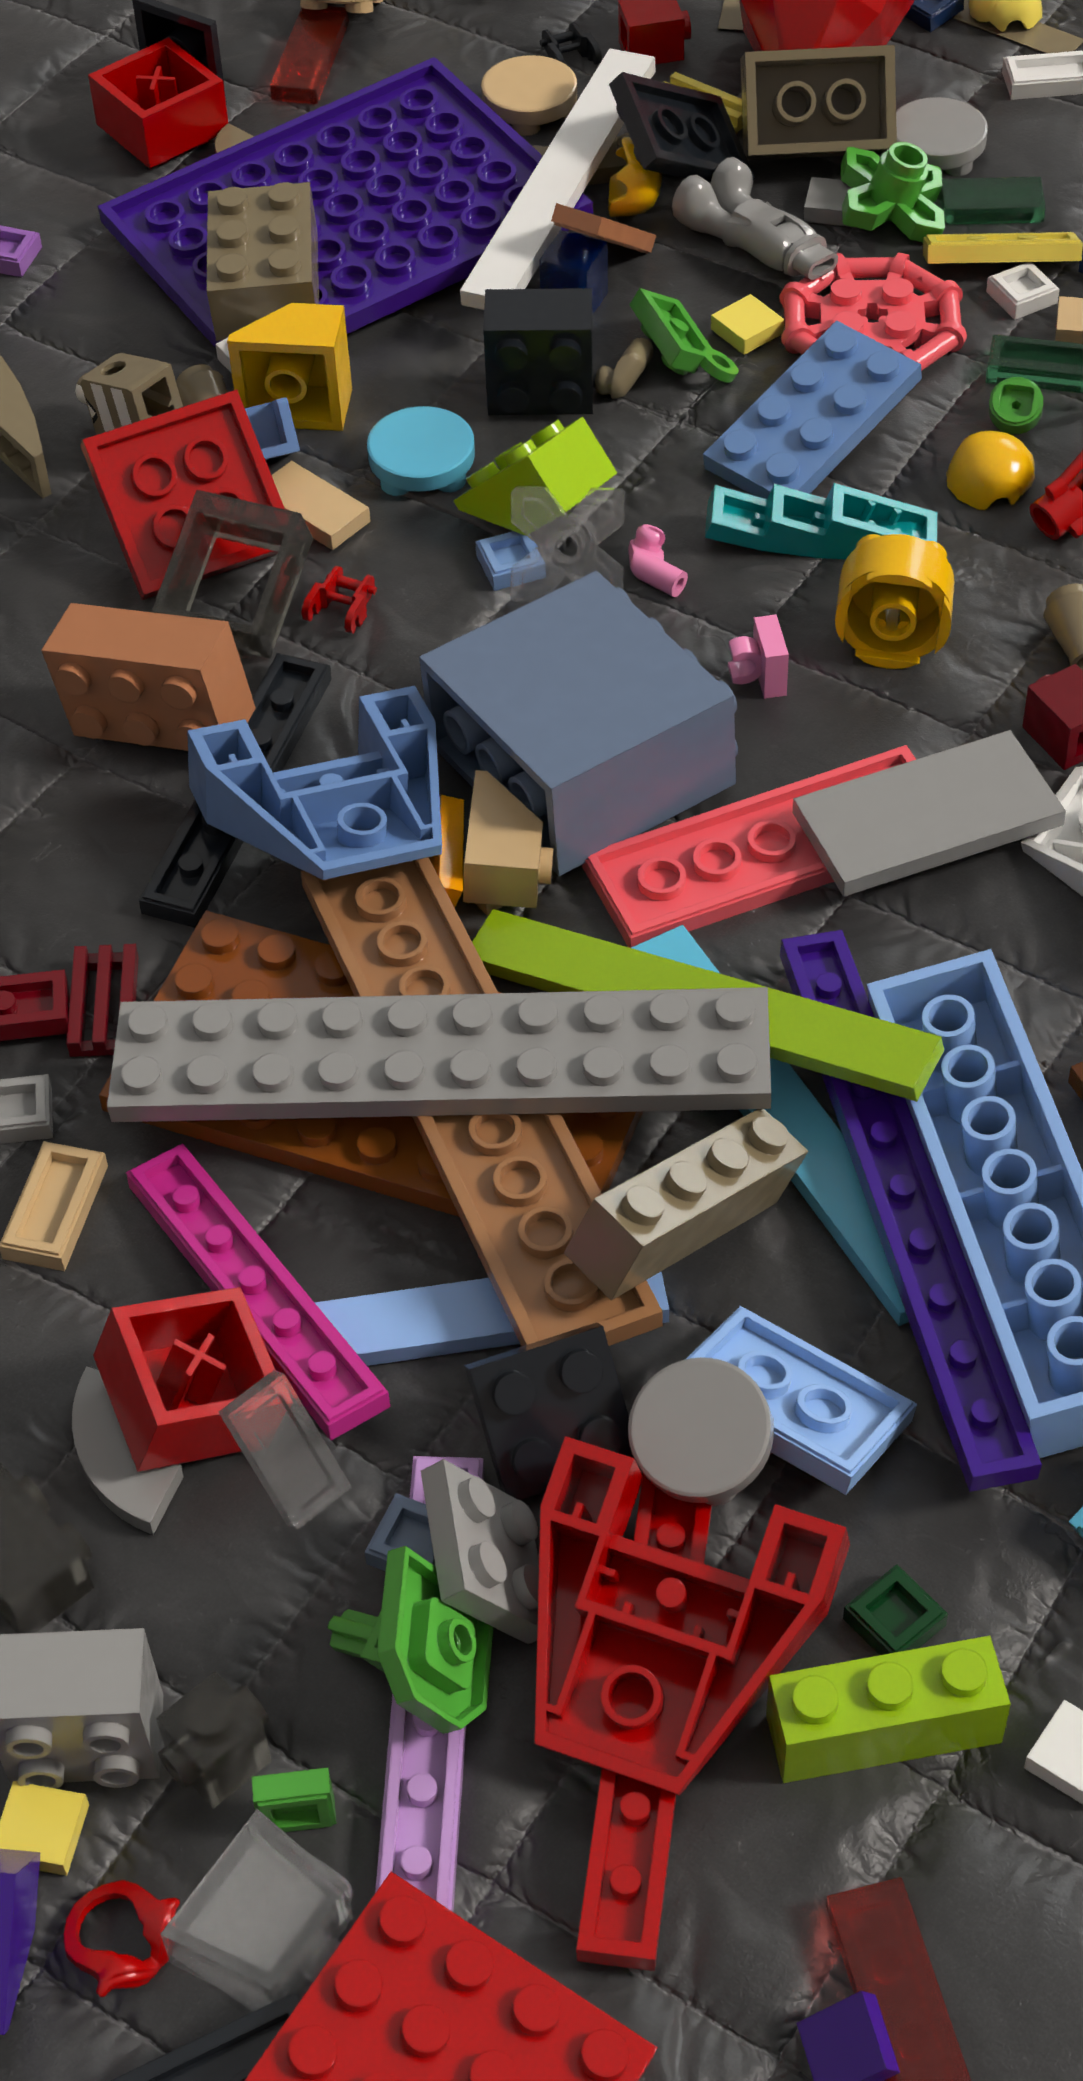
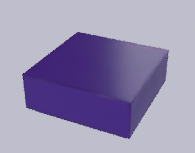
M861 1990L796 2023L814 2081H884L900 2073L875 1994Z

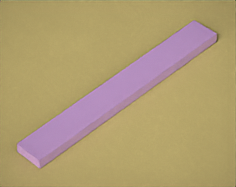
M413 1456L410 1499L426 1504L421 1470L445 1459L484 1481V1459ZM393 1694L375 1893L390 1871H392L453 1912L466 1726L461 1730L442 1734L397 1705Z

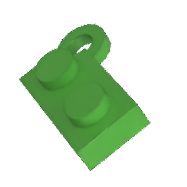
M639 288L629 305L642 323L640 326L642 332L654 341L662 353V362L669 369L681 375H687L688 372L695 373L700 365L714 378L727 383L733 382L739 372L737 365L723 353L712 349L678 299Z

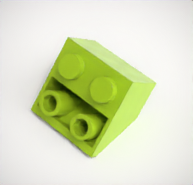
M584 417L579 418L566 427H563L559 419L532 435V439L524 443H517L494 458L493 462L467 477L466 481L471 488L453 500L458 510L526 536L566 513L616 475L617 471Z

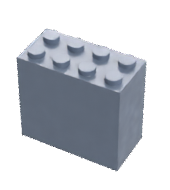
M597 570L419 656L425 704L436 721L437 751L472 787L474 786L475 770L488 771L543 821L542 847L554 848L552 870L558 876L586 863L585 860L590 855L611 844L639 835L736 784L735 757L738 755V746L735 740L734 713L737 711V701L733 691L724 681L716 680L705 670L689 649H682L671 639L655 618H648L638 609L622 588H615Z

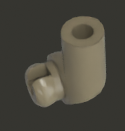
M636 338L626 348L615 368L609 366L600 367L595 377V390L600 395H611L612 399L626 396L653 357L654 350L651 342L645 338Z

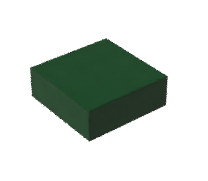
M897 1564L844 1607L843 1619L879 1655L920 1648L946 1626L948 1613Z

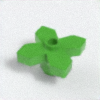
M908 142L892 144L889 150L885 151L881 157L872 151L847 147L841 162V181L851 187V189H848L842 204L843 224L872 231L886 221H892L910 240L923 242V237H926V235L942 234L945 229L944 210L933 203L936 202L942 188L941 168L927 164L928 158L926 153L918 146Z

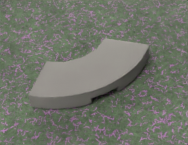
M86 1366L75 1393L72 1409L73 1439L81 1467L95 1494L113 1513L132 1526L154 1535L184 1477L181 1464L137 1472L100 1372Z

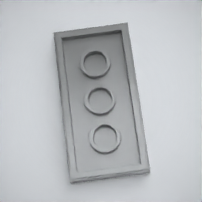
M1008 730L793 798L792 813L841 894L845 897L1063 826L1066 810L1012 731Z

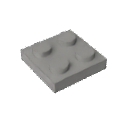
M445 1459L421 1470L441 1601L527 1644L537 1641L539 1560L535 1539L538 1535V1526L529 1506Z

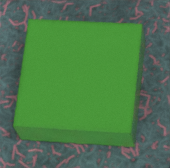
M328 1767L252 1777L253 1803L261 1833L267 1835L332 1827L333 1824H336L335 1799Z

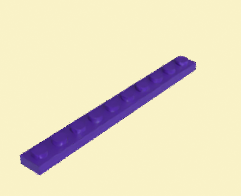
M842 930L781 939L780 958L793 995L875 1018ZM822 1074L969 1492L1038 1479L1042 1466L1041 1460L906 1099Z

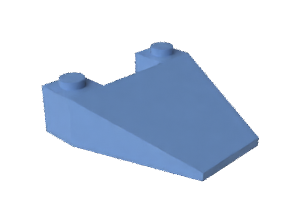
M415 686L359 696V755L278 772H272L245 719L187 731L189 787L206 823L305 872L326 880L442 854L436 721Z

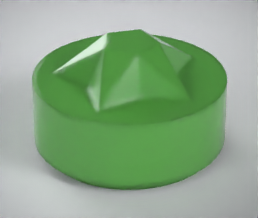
M1011 377L1001 381L994 387L989 399V416L992 423L999 430L1009 434H1022L1030 431L1039 423L1043 412V395L1040 388L1033 381L1023 377Z

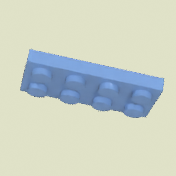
M836 320L703 453L704 467L706 470L749 494L764 499L768 498L774 484L810 494L922 379L921 364Z

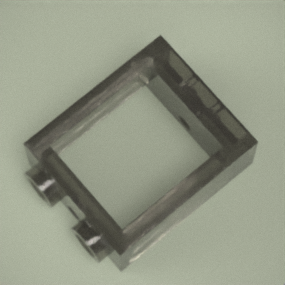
M196 490L152 612L228 621L240 659H248L251 654L271 659L314 539L301 513ZM216 538L278 552L252 626L190 611Z

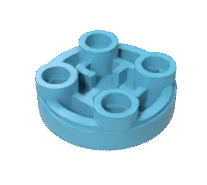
M430 406L404 408L385 416L371 429L367 438L369 466L376 477L380 479L381 489L386 494L392 496L404 495L409 491L419 492L436 489L443 492H455L466 484V473L474 462V434L469 424L462 417L449 410Z

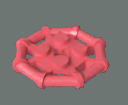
M898 252L895 257L845 258L843 254L837 253L838 263L831 272L815 280L804 277L798 282H789L784 286L779 295L780 303L784 307L785 330L782 333L781 342L786 350L792 354L800 353L802 355L836 320L920 363L921 371L948 352L959 351L967 339V332L961 323L960 302L963 297L962 289L955 281H944L911 262L909 254ZM861 278H887L886 280H854ZM831 285V291L829 294H827L824 297L817 295L819 292H821L822 290ZM915 288L924 294L918 296L913 293V290ZM940 315V324L927 323L925 321V318ZM805 317L819 319L820 324L808 326L805 322ZM873 319L878 320V322L872 323L868 322V320ZM914 342L916 350L906 349L907 346Z

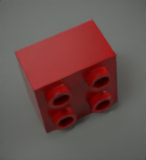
M166 38L88 74L96 125L148 168L164 164L181 153L196 146L206 144L215 138L219 131L228 124L223 80L170 38Z
M241 1287L111 1308L93 1354L137 1472L267 1447L288 1403L285 1391Z

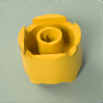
M869 534L857 542L856 548L847 557L841 570L835 614L837 634L842 642L845 639L855 649L856 657L876 667L902 669L919 664L920 657L934 649L936 654L945 645L951 630L955 582L953 570L947 560V552L944 547L934 541H925L914 536L902 534L883 536Z

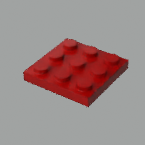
M237 389L82 439L80 447L141 600L294 549L298 544Z

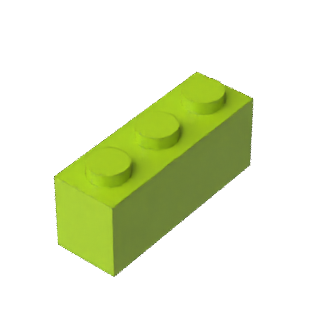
M989 1635L769 1675L766 1717L782 1782L789 1783L1000 1744L1003 1741L1011 1703L991 1636Z

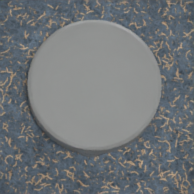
M945 97L917 99L904 104L896 110L897 142H908L918 146L926 153L928 158L927 164L938 166L950 175L962 176L971 172L973 161L983 153L987 140V121L979 110L963 101Z
M713 1358L685 1359L657 1372L638 1393L633 1403L628 1423V1438L632 1454L645 1477L657 1489L681 1501L706 1503L712 1506L724 1505L730 1502L737 1493L754 1481L769 1458L774 1436V1418L757 1383L737 1366Z

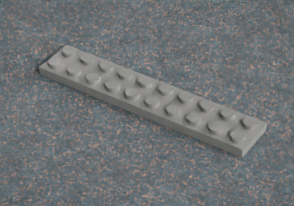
M768 987L120 1002L107 1109L111 1122L771 1109Z

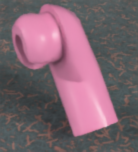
M648 524L639 526L636 530L635 539L630 540L628 547L630 569L637 579L672 597L679 596L687 583V572L664 561V552L661 547L665 542V534L661 529Z

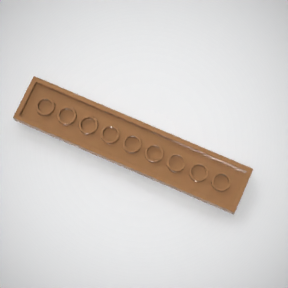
M429 857L326 880L301 871L303 889L355 997L498 993ZM561 1113L412 1116L521 1346L596 1322L603 1326L609 1346L663 1327V1311L647 1280L611 1301L564 1254L594 1198L602 1195Z

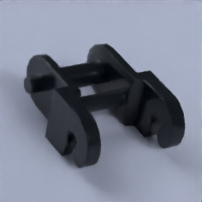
M575 22L569 24V31L552 35L548 29L542 31V40L539 41L540 46L544 47L549 58L564 63L562 53L577 50L582 57H587L589 61H593L594 65L601 63L602 54L598 42L590 32L584 34ZM568 41H571V42H572L571 44H567V45H564V46H560V47H559V44H561V43H565V42H568Z

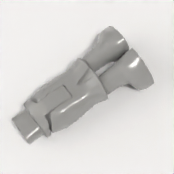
M735 157L726 158L718 165L713 173L711 183L698 175H691L684 179L676 189L672 202L673 216L681 224L691 230L721 238L726 246L741 248L770 268L778 271L784 270V274L789 276L804 275L810 280H815L831 272L838 263L837 254L827 249L826 239L817 234L810 225L790 213L773 207L768 201L764 203L762 200L753 199L750 196L753 185L752 173L747 164Z

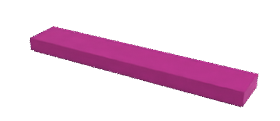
M183 1143L126 1172L129 1188L210 1290L217 1291L241 1287L277 1374L330 1440L339 1437L391 1407L389 1393Z

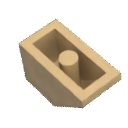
M475 770L464 859L463 902L536 908L539 884L551 885L554 848L542 847L543 821L488 771Z

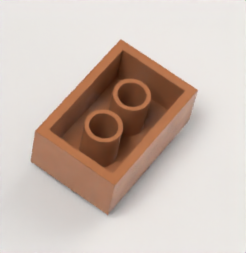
M70 603L41 650L74 736L188 751V730L243 719L248 723L256 709L228 621Z

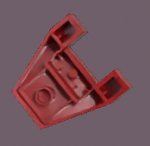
M565 1436L540 1505L535 1744L680 1796L766 1691L769 1675L779 1674L828 1615L850 1547L847 1528L775 1504L750 1579L624 1538L623 1535L644 1478L635 1459Z

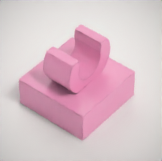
M777 614L754 617L753 638L741 636L729 641V649L733 661L728 662V668L732 682L734 684H747L758 679L764 699L787 696L789 654Z

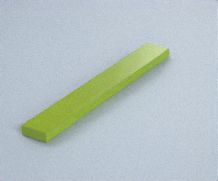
M492 909L472 941L489 975L546 992L765 987ZM768 987L770 1058L909 1100L918 1101L944 1052L941 1036Z

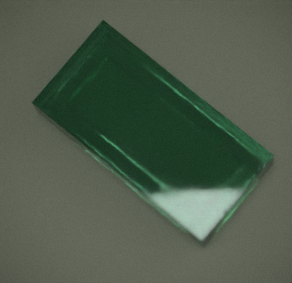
M1041 177L942 179L940 198L942 210H944L945 224L1044 222L1046 205Z
M993 335L985 383L998 384L1007 378L1023 377L1033 381L1040 389L1083 393V344Z

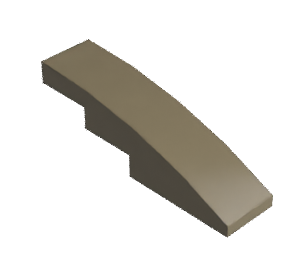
M0 355V459L43 499L52 493L35 416L21 384Z

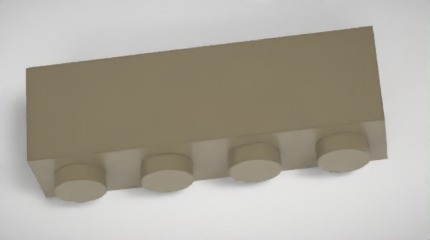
M757 1109L594 1198L564 1254L612 1301L776 1204L809 1151L788 1132L787 1128L780 1121L773 1118L765 1109Z

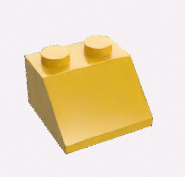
M290 303L229 334L227 344L234 390H238L244 408L287 397L296 429L343 431L352 393L344 305Z

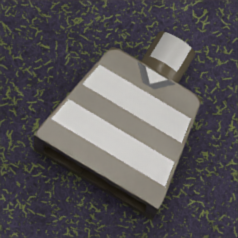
M126 353L115 354L88 373L82 375L75 389L77 399L88 406L96 435L183 407L171 364Z

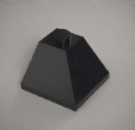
M132 0L140 50L170 38L221 78L224 84L215 20L157 0Z

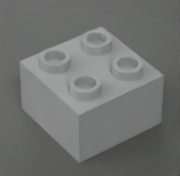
M144 1628L0 1634V1761L10 1785H12L13 1781H18L20 1786L34 1784L57 1789L63 1785V1782L95 1781L105 1787L123 1788L136 1784L139 1779L160 1778L164 1695Z

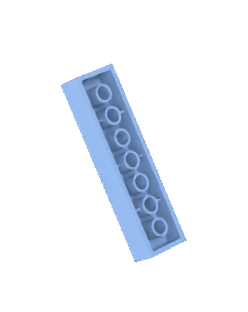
M991 949L868 983V998L875 1018L942 1037L944 1052L917 1102L906 1099L1039 1458L1082 1447L1083 1171Z

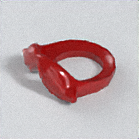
M126 1880L106 1883L87 1892L73 1905L66 1919L63 1936L66 1957L78 1969L98 1980L96 1993L99 1997H106L111 1990L135 1989L147 1984L169 1961L175 1950L177 1938L175 1914L180 1905V1899L174 1897L159 1900L138 1884ZM120 1898L130 1901L135 1907L140 1923L143 1925V1936L151 1946V1956L142 1961L128 1954H118L114 1951L93 1950L84 1947L81 1944L79 1933L86 1915L95 1906L107 1900Z

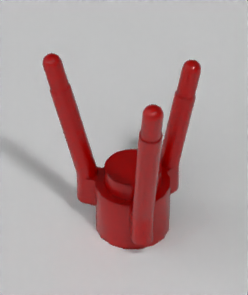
M1083 450L1057 479L1045 487V493L1029 507L1034 523L1050 539H1059L1066 532H1069L1076 539L1083 535V491L1081 490L1083 487V471L1079 474L1083 469Z

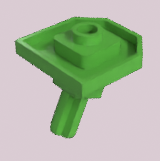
M407 1546L389 1550L387 1554L382 1609L379 1616L350 1609L344 1611L341 1617L333 1616L327 1626L332 1632L330 1646L337 1652L362 1658L384 1672L397 1705L442 1734L461 1730L487 1709L493 1627L441 1601L436 1567Z

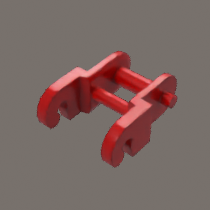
M335 566L330 574H327L324 583L315 582L305 597L301 611L302 619L311 622L313 614L318 615L321 609L327 608L332 600L350 605V608L345 617L344 628L346 632L354 634L356 626L361 627L367 617V603L372 594L375 595L377 592L374 576L368 574L360 581L343 576V568ZM340 587L355 591L352 597L337 592Z

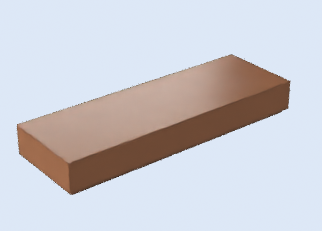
M558 203L555 205L551 219L554 222L553 225L646 254L652 252L656 238L655 234Z

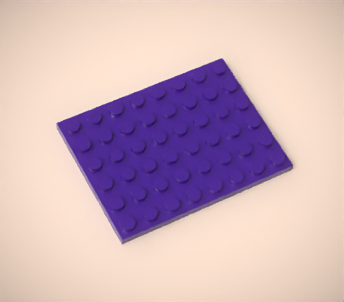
M433 57L97 207L101 223L216 348L215 344L220 341H216L207 296L208 191L223 190L228 187L272 186L282 182L293 184L310 182L318 232L319 304L344 305L346 331L348 334L467 278L543 156L437 58ZM582 193L574 209L593 214V202ZM561 228L558 235L569 231V229Z

